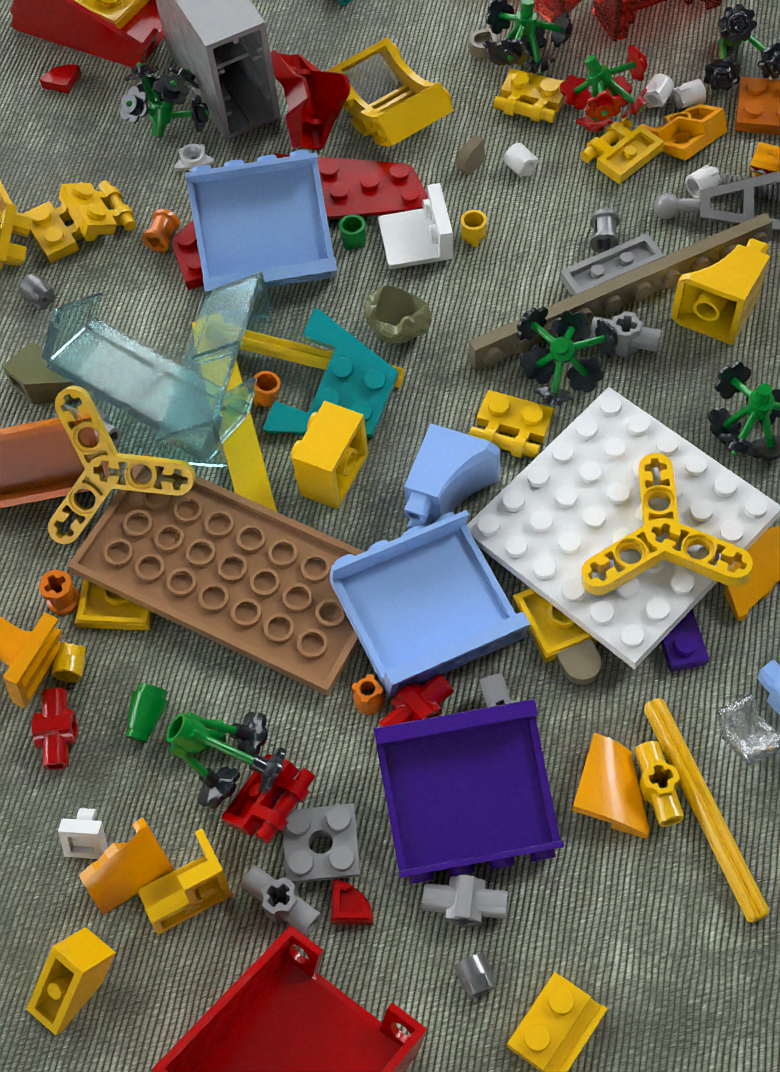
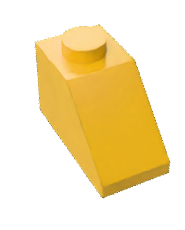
M86 927L52 946L26 1010L53 1034L58 1035L101 986L116 952Z

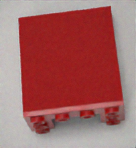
M14 0L10 13L13 14L11 27L17 31L131 68L136 66L138 62L145 63L164 38L156 0H150L121 29L74 0Z
M290 925L151 1069V1072H405L417 1056L427 1028L393 1002L387 1008L383 1022L370 1014L318 974L324 950ZM295 945L302 948L306 952L309 959L303 957L297 951ZM396 1023L404 1026L411 1036L409 1037L402 1033Z

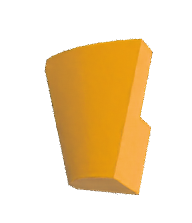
M703 104L689 107L679 113L664 116L665 124L655 128L642 124L643 127L664 140L661 152L682 160L689 159L727 132L724 108Z
M780 525L767 529L747 550L753 560L751 577L747 583L737 587L724 584V595L737 621L744 620L748 616V611L761 598L764 600L772 592L773 586L780 581ZM736 562L728 571L735 573L736 569L741 567V563Z
M594 733L572 811L612 823V829L647 839L650 829L632 752L617 741Z
M143 817L133 824L137 834L128 842L112 843L97 861L91 863L79 875L103 915L137 895L140 888L174 871L173 866Z

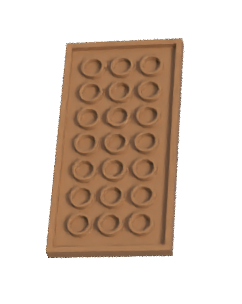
M145 453V454L143 455V456L154 457V456H152V455H150V454H147V453ZM138 464L132 471L136 481L140 483L151 481L152 472L146 465ZM159 466L160 475L157 485H161L163 478L174 479L176 486H181L183 481L188 480V477L182 476L179 469H176L173 475H162L164 467ZM196 476L192 488L184 495L179 496L119 490L67 565L70 573L327 696L330 695L360 643L329 579L331 566L334 565L336 560L348 554L356 556L365 551Z

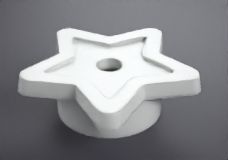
M188 144L178 150L181 159L174 167L177 171L189 170L192 172L191 169L195 166L214 164V158L205 154L204 144Z

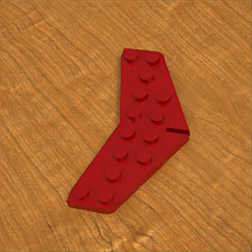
M274 153L277 158L290 157V154ZM318 156V168L327 220L342 219L351 214L364 217L422 209L423 200L428 199L414 168L409 164ZM192 220L172 239L174 255L188 290L204 285L195 227Z

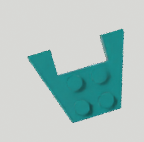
M314 308L304 330L303 338L306 341L334 350L332 358L309 412L274 401L263 430L267 434L294 433V435L304 436L307 432L310 416L314 412L318 413L323 402L327 401L363 414L367 438H373L399 373L320 309Z

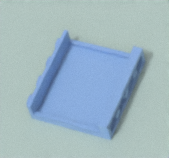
M297 150L291 152L290 157L277 158L276 155H265L257 158V162L244 163L243 160H232L226 162L224 167L211 168L210 165H199L191 169L192 172H185L204 289L207 297L337 277V265L331 244L317 152L309 153L308 150Z
M467 510L458 514L453 512L446 513L429 526L410 528L400 538L390 542L387 540L376 542L369 547L368 551L356 556L354 554L342 556L331 566L329 582L389 698L395 696L406 684H412L416 681L420 685L429 681L437 673L445 674L524 639L528 631L530 622L523 611L515 613L466 525L469 516Z

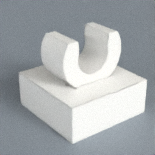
M80 808L77 819L61 820L58 834L64 857L99 859L103 855L108 845L102 821H94L97 813L96 809Z

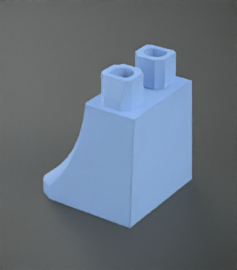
M430 423L404 485L406 497L404 514L409 518L406 526L407 530L415 526L424 528L435 523L439 517L452 512L472 494L498 483L501 476L499 447L490 441Z

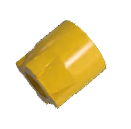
M469 210L461 216V240L472 244V247H478L479 243L484 238H487V217L482 211Z
M67 642L60 643L59 651L54 659L52 676L64 682L73 683L81 681L85 666L86 648L82 645L69 644Z

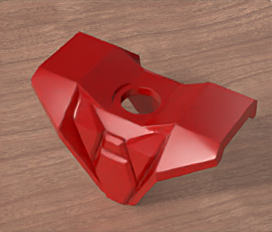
M277 50L271 51L274 77L283 86L288 105L286 124L292 148L323 149L334 122L350 94L351 87L348 77L344 73L320 71L300 54L288 55L278 53Z

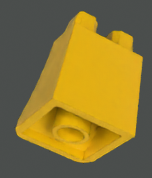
M753 238L749 239L746 247L738 244L730 254L719 262L707 268L681 275L677 282L671 312L672 319L683 327L734 345L760 296L770 255H767L769 245Z

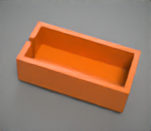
M78 413L77 415L79 418L72 422L76 427L82 421L91 418L89 414H86L81 418L80 414ZM60 418L0 428V508L67 496L85 468ZM92 427L82 428L80 431L81 441L87 446H96L99 442L98 432ZM104 461L100 467H97V470L103 472V477L108 478L110 471L107 461ZM81 489L78 490L77 493L87 492L90 490Z

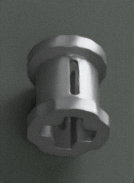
M599 209L591 215L590 224L593 228V235L590 237L591 249L595 252L602 253L619 245L616 228L619 226L620 216L616 211L612 209Z

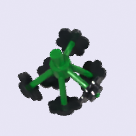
M491 0L488 4L486 23L491 25L492 33L500 34L503 29L507 30L511 25L510 21H515V25L501 42L491 43L487 40L484 41L483 46L487 49V57L499 66L516 64L521 65L522 69L531 70L533 74H542L543 71L549 69V63L555 61L554 56L540 57L539 48L545 47L547 43L544 38L545 29L552 31L551 42H554V47L559 48L561 44H564L569 39L572 33L569 12L563 11L560 18L556 19L555 24H551L537 19V14L533 12L534 0H522L521 10L514 14L513 6L508 4L507 0ZM530 56H534V60L525 63L526 59H528Z
M138 62L136 66L131 68L132 73L124 77L125 81L140 78L141 82L137 86L131 87L127 95L122 96V107L120 109V117L136 124L140 117L143 118L148 114L149 119L153 121L151 134L156 137L164 136L165 124H169L171 118L192 117L197 132L202 131V128L205 127V122H208L209 110L207 104L202 102L200 95L192 97V110L172 111L174 103L179 105L185 103L186 96L189 94V88L185 86V83L195 89L199 88V85L194 82L196 76L191 73L190 69L179 67L178 71L169 67L168 71L172 74L171 76L162 74L155 77L151 74L157 72L159 67H150L148 62Z
M544 306L538 310L532 308L520 318L517 324V330L519 331L517 338L530 341L539 334L551 345L550 349L544 348L542 350L539 346H532L529 352L521 355L520 364L526 369L525 377L530 380L535 378L536 382L541 385L547 384L551 379V375L554 374L552 387H535L533 392L542 397L544 403L551 406H560L567 400H574V395L570 394L571 392L559 389L563 365L568 362L573 365L567 372V377L571 381L570 387L574 391L580 389L586 393L593 391L596 388L597 382L601 381L604 377V372L601 370L603 362L598 357H593L589 360L586 357H582L578 360L575 357L576 350L600 344L602 354H606L608 359L613 358V348L618 345V337L614 327L610 326L608 321L599 319L595 329L596 337L585 340L592 332L591 328L587 326L588 316L583 312L573 314L571 311L565 310L561 314V318L555 319L551 325L552 331L558 335L557 338H554L543 328L547 322L545 318L548 315V309Z
M740 361L735 362L732 366L723 367L718 374L719 379L715 384V390L720 392V396L725 400L732 398L735 392H742L746 395L747 405L734 415H730L729 411L725 408H721L719 411L711 410L708 413V419L711 423L710 431L726 445L725 449L733 456L744 458L747 454L753 455L754 458H763L764 460L780 458V436L775 437L771 429V425L776 421V417H780V390H772V387L767 383L760 384L757 390L752 391L749 389L745 382L751 376V369L744 366ZM748 414L749 418L740 433V419ZM757 419L763 425L765 436L763 439L750 443L746 439Z

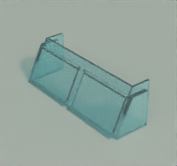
M262 272L218 287L212 291L211 295L205 296L155 441L161 458L183 460L190 465L228 466L216 422L248 322H272L270 316L272 309Z
M100 292L61 305L53 310L42 358L47 361L48 369L119 409L123 407L128 408L127 412L129 415L199 455L213 454L247 417L255 395L254 387L257 381L255 377L228 391L97 319L96 316L102 297Z

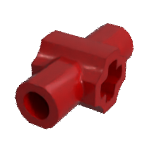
M440 673L434 675L423 686H420L416 681L412 684H406L391 701L394 710L378 724L380 727L438 717L442 714V709L439 705L451 696L454 690Z
M50 688L42 691V713H34L33 720H31L34 745L37 749L42 748L43 768L47 770H60L69 767L68 745H75L78 738L76 713L73 709H68L67 690L62 688Z

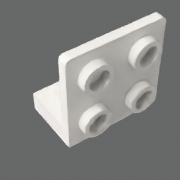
M440 183L427 185L428 199L423 200L422 209L378 217L389 269L454 259L453 232Z

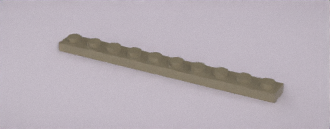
M763 213L546 307L548 315L545 318L547 322L543 328L554 338H557L558 335L552 331L551 325L555 319L561 318V314L565 310H569L573 314L576 312L585 313L588 316L589 323L593 320L594 316L600 317L605 314L615 313L621 307L632 302L642 301L655 292L676 286L681 275L707 268L719 262L730 254L738 244L746 247L749 239L753 238L768 244L773 221L767 213ZM520 319L469 340V362L475 371L486 366H493L500 360L515 353L527 351L531 346L541 343L545 339L537 334L530 341L527 339L519 340L517 338L519 332L517 324Z

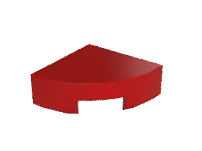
M68 64L51 69L40 79L42 88L69 94L81 74L79 65Z
M333 880L332 925H374L371 906L365 896L348 882Z

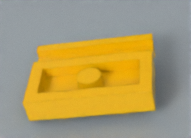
M554 972L508 1041L507 1048L540 1072H568L605 1016L608 1008L604 1005L601 1006L591 999V996Z

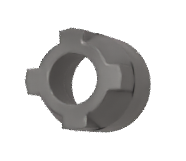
M35 273L26 276L19 286V294L40 310H44L56 298L53 287Z
M485 953L472 955L454 965V970L460 984L467 992L470 1000L497 988Z

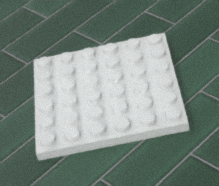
M608 387L467 524V527L480 549L635 670L717 583L713 579L667 560H662L607 594L593 595L584 589L581 577V568L584 562L643 526L638 480L639 462L647 454L661 453L671 460L679 523L743 548L746 551L780 516V505ZM657 467L651 468L653 486L660 485V472ZM660 497L653 498L648 503L649 507L655 511H663L670 506L666 499ZM663 532L661 536H656V541L662 543L665 538L669 539V534ZM682 538L679 545L676 544L677 551H681L682 541L684 540ZM693 545L687 550L689 556L698 560L704 559L709 555L708 549L702 545ZM627 549L620 554L621 560L628 564L637 563L642 558L641 554L634 549ZM716 553L714 566H717V560H720L721 554ZM610 560V568H612L614 564L613 560ZM734 561V563L731 566H728V570L736 563V561ZM596 570L592 571V579L598 577L601 581H604L605 572L599 574Z

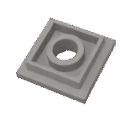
M354 803L294 809L286 818L289 823L283 830L285 872L288 880L292 883H303L361 876ZM316 838H330L333 841L330 850L323 854L314 853L310 847Z

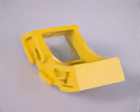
M389 37L325 71L346 74L351 88L342 109L345 108L353 118L350 119V123L364 137L371 134L374 137L375 144L380 146H393L454 111L449 92L442 87L440 82L432 83L419 77L401 58L398 47L391 42Z

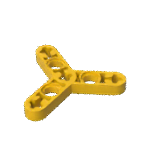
M69 386L58 393L55 398L56 412L85 470L48 523V533L55 542L60 544L74 542L84 531L113 489L179 496L184 495L192 488L195 483L196 474L194 468L188 462L177 459L118 453L89 393L80 386ZM68 394L73 399L80 398L82 404L77 409L81 418L89 414L91 419L84 420L76 427L74 426L72 421L77 420L79 417L74 408L67 409L65 403L69 400ZM92 427L98 432L99 442L96 446H87L81 441L80 431L82 428ZM104 461H107L109 468L120 470L123 467V462H126L125 481L121 480L123 473L113 472L108 478H104L103 472L97 470V467H100ZM138 464L149 467L152 472L151 481L147 483L136 481L132 474L133 467ZM159 466L164 467L162 475H173L176 469H179L182 476L188 477V480L183 481L181 486H176L174 479L163 478L161 485H157L160 475ZM81 489L90 490L95 496L94 506H81L76 499L77 491ZM73 511L78 516L70 526L72 531L64 534L60 531L62 525L59 522H64Z
M651 453L641 459L638 470L643 526L590 557L581 568L584 589L593 595H604L662 560H667L727 586L737 587L747 583L750 579L753 560L751 555L743 548L679 523L672 462L661 453ZM653 467H657L660 472V485L653 486V474L651 472ZM660 497L666 499L670 506L666 510L655 511L649 507L648 503L653 498ZM663 532L669 534V539L665 538L662 543L656 541V536H661ZM682 538L684 540L682 541L681 551H677L676 544L679 545ZM693 545H702L708 549L709 555L704 559L698 560L689 556L687 550ZM627 549H634L641 554L642 558L637 563L628 564L621 560L620 554ZM716 553L721 554L720 560L718 559L717 566H714ZM610 560H613L614 567L610 568ZM734 561L741 563V567L736 569L735 573L728 571V566H731ZM596 570L599 574L605 572V580L601 581L598 577L592 579V571Z

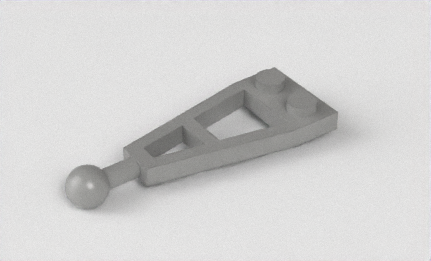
M780 171L700 190L699 198L678 199L672 193H663L654 201V212L659 218L671 219L678 212L699 211V219L738 225L756 217L754 216V189L780 183ZM742 192L743 214L710 209V199ZM771 218L773 221L771 230L780 231V219Z

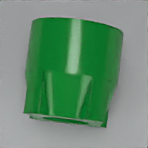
M355 214L343 217L339 222V229L344 248L348 251L350 249H363L366 237L364 219Z

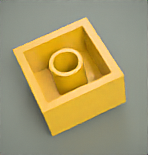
M324 401L318 413L314 412L310 416L307 432L302 440L296 441L290 456L293 461L295 479L297 480L301 496L339 509L369 454L363 414Z

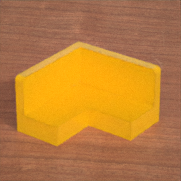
M202 828L194 833L203 856L138 890L145 911L158 935L232 896L224 871Z

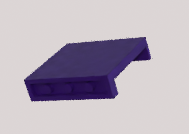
M535 699L373 728L400 877L408 876L409 884L434 880L433 871L449 869L450 876L475 872L473 864L489 861L491 869L515 865L514 856L530 854L531 861L556 857L554 849L564 847V842L560 841L536 721L538 712Z

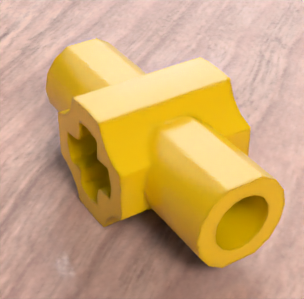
M649 741L635 747L634 752L642 773L639 784L642 800L652 804L659 826L667 827L680 823L684 820V814L676 793L680 781L676 766L666 763L658 741ZM659 779L660 785L666 783V787L659 788L658 782L652 784V780Z

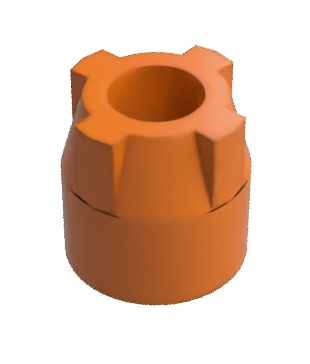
M261 371L254 376L252 394L255 406L261 405L272 408L274 401L277 400L281 382L275 373Z
M367 674L366 678L359 680L358 683H353L354 704L359 712L372 715L383 708L385 703L384 690L380 683L375 680L374 675ZM366 690H374L371 695L362 694Z

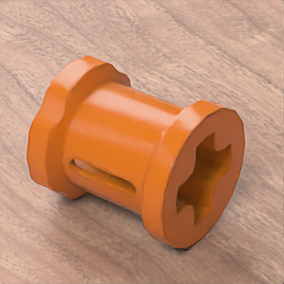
M156 209L152 215L153 223L150 229H146L143 232L142 241L147 247L156 252H166L170 247L169 239L172 233L179 229L181 221L170 210Z
M56 569L45 573L41 577L38 588L41 595L47 600L49 609L57 615H68L75 611L79 604L80 595L73 586L70 575L66 571Z

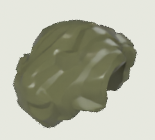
M379 286L375 291L368 294L364 304L367 324L374 329L380 340L388 344H403L417 336L424 335L432 322L429 305L409 292L393 286Z

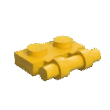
M511 68L501 87V97H495L493 108L504 111L505 115L514 117L515 114L530 117V120L533 122L541 123V121L553 123L556 112L559 113L565 98L560 91V84L563 81Z
M624 118L620 122H614L607 127L606 133L600 138L595 137L586 145L587 148L580 152V157L586 163L596 158V168L620 185L663 150L664 140L642 125L631 131L630 129L633 127L632 122L628 118Z
M104 180L99 184L98 188L100 191H96L91 183L79 182L61 185L59 195L84 235L114 234L118 225H123L126 231H131L136 227V222L133 219L134 213L128 205L123 204L121 193L109 181Z
M60 195L59 200L62 204L56 209L48 201L23 213L33 218L30 233L50 264L78 251L77 240L84 237L86 241L91 242L97 238V235H84ZM72 219L74 223L66 227L64 222Z
M488 390L477 415V425L486 428L484 430L472 426L469 435L490 441L500 449L510 451L511 456L536 458L540 451V445L530 443L529 441L544 443L554 417L555 408ZM499 432H504V433H507V434H511V435H514V436H516V437H515V438H512V437H509V436H505V435L499 434Z

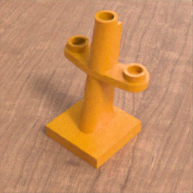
M46 612L43 613L33 631L21 630L0 616V660L9 666L3 679L12 703L24 709L27 708L52 668L60 643H62L59 641L62 637V632L56 628L59 622L58 618Z

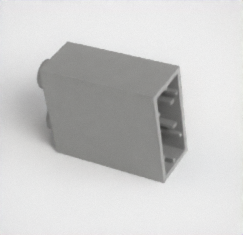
M156 0L168 52L178 67L190 69L191 73L196 76L194 82L199 85V88L195 89L192 87L196 95L201 96L202 102L207 104L209 115L225 140L281 118L266 24L250 0Z

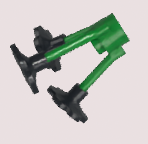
M189 711L187 714L180 713L172 721L166 736V740L173 744L170 752L182 758L200 775L199 780L204 785L198 802L202 807L208 806L210 809L218 807L224 799L230 797L235 792L236 782L240 777V772L236 768L230 769L227 766L215 773L211 768H205L190 754L192 751L200 752L205 745L248 764L249 769L261 774L262 781L258 792L264 794L270 791L274 780L281 771L287 750L281 747L269 759L259 756L260 748L266 743L268 738V730L265 727L267 722L265 714L248 712L244 717L243 724L234 723L229 725L202 718ZM205 728L230 734V737L238 742L237 749L209 736L210 733Z

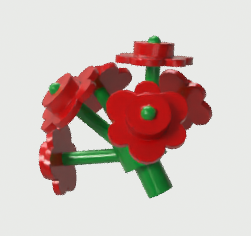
M630 45L628 46L627 63L608 69L606 65H600L596 55L593 54L584 60L589 70L588 80L583 77L576 78L574 75H569L566 81L560 84V91L565 96L564 100L567 105H574L576 109L582 110L588 104L585 110L586 116L576 119V124L582 125L587 131H602L607 124L613 123V119L609 117L617 116L621 112V107L628 105V103H630V106L621 116L623 119L629 113L635 116L639 111L644 110L643 106L647 100L643 96L647 89H643L635 99L629 94L632 92L633 86L627 83L623 76H617L613 79L612 75L630 69L634 80L643 81L644 73L648 67L647 59L639 48ZM589 86H592V97L588 91Z

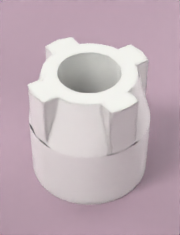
M661 73L655 74L646 86L647 92L643 97L647 100L646 106L648 108L658 106L662 108L675 87L674 82L669 76Z
M700 79L689 81L677 88H673V95L678 110L706 102V90Z
M515 143L509 147L503 158L504 163L520 178L522 176L530 177L539 163L538 158L522 143Z
M708 164L691 173L685 179L687 190L694 198H699L700 190L722 185L718 168L709 167Z

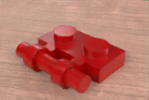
M266 754L264 758L269 759L273 755ZM283 760L281 771L274 780L270 791L261 794L258 792L262 781L261 774L254 771L223 813L221 819L230 827L250 836L255 834L261 841L269 844L277 832L282 833L289 823L286 818L298 802L303 803L310 793L308 787L315 779V775L305 768H302L299 772L290 761Z

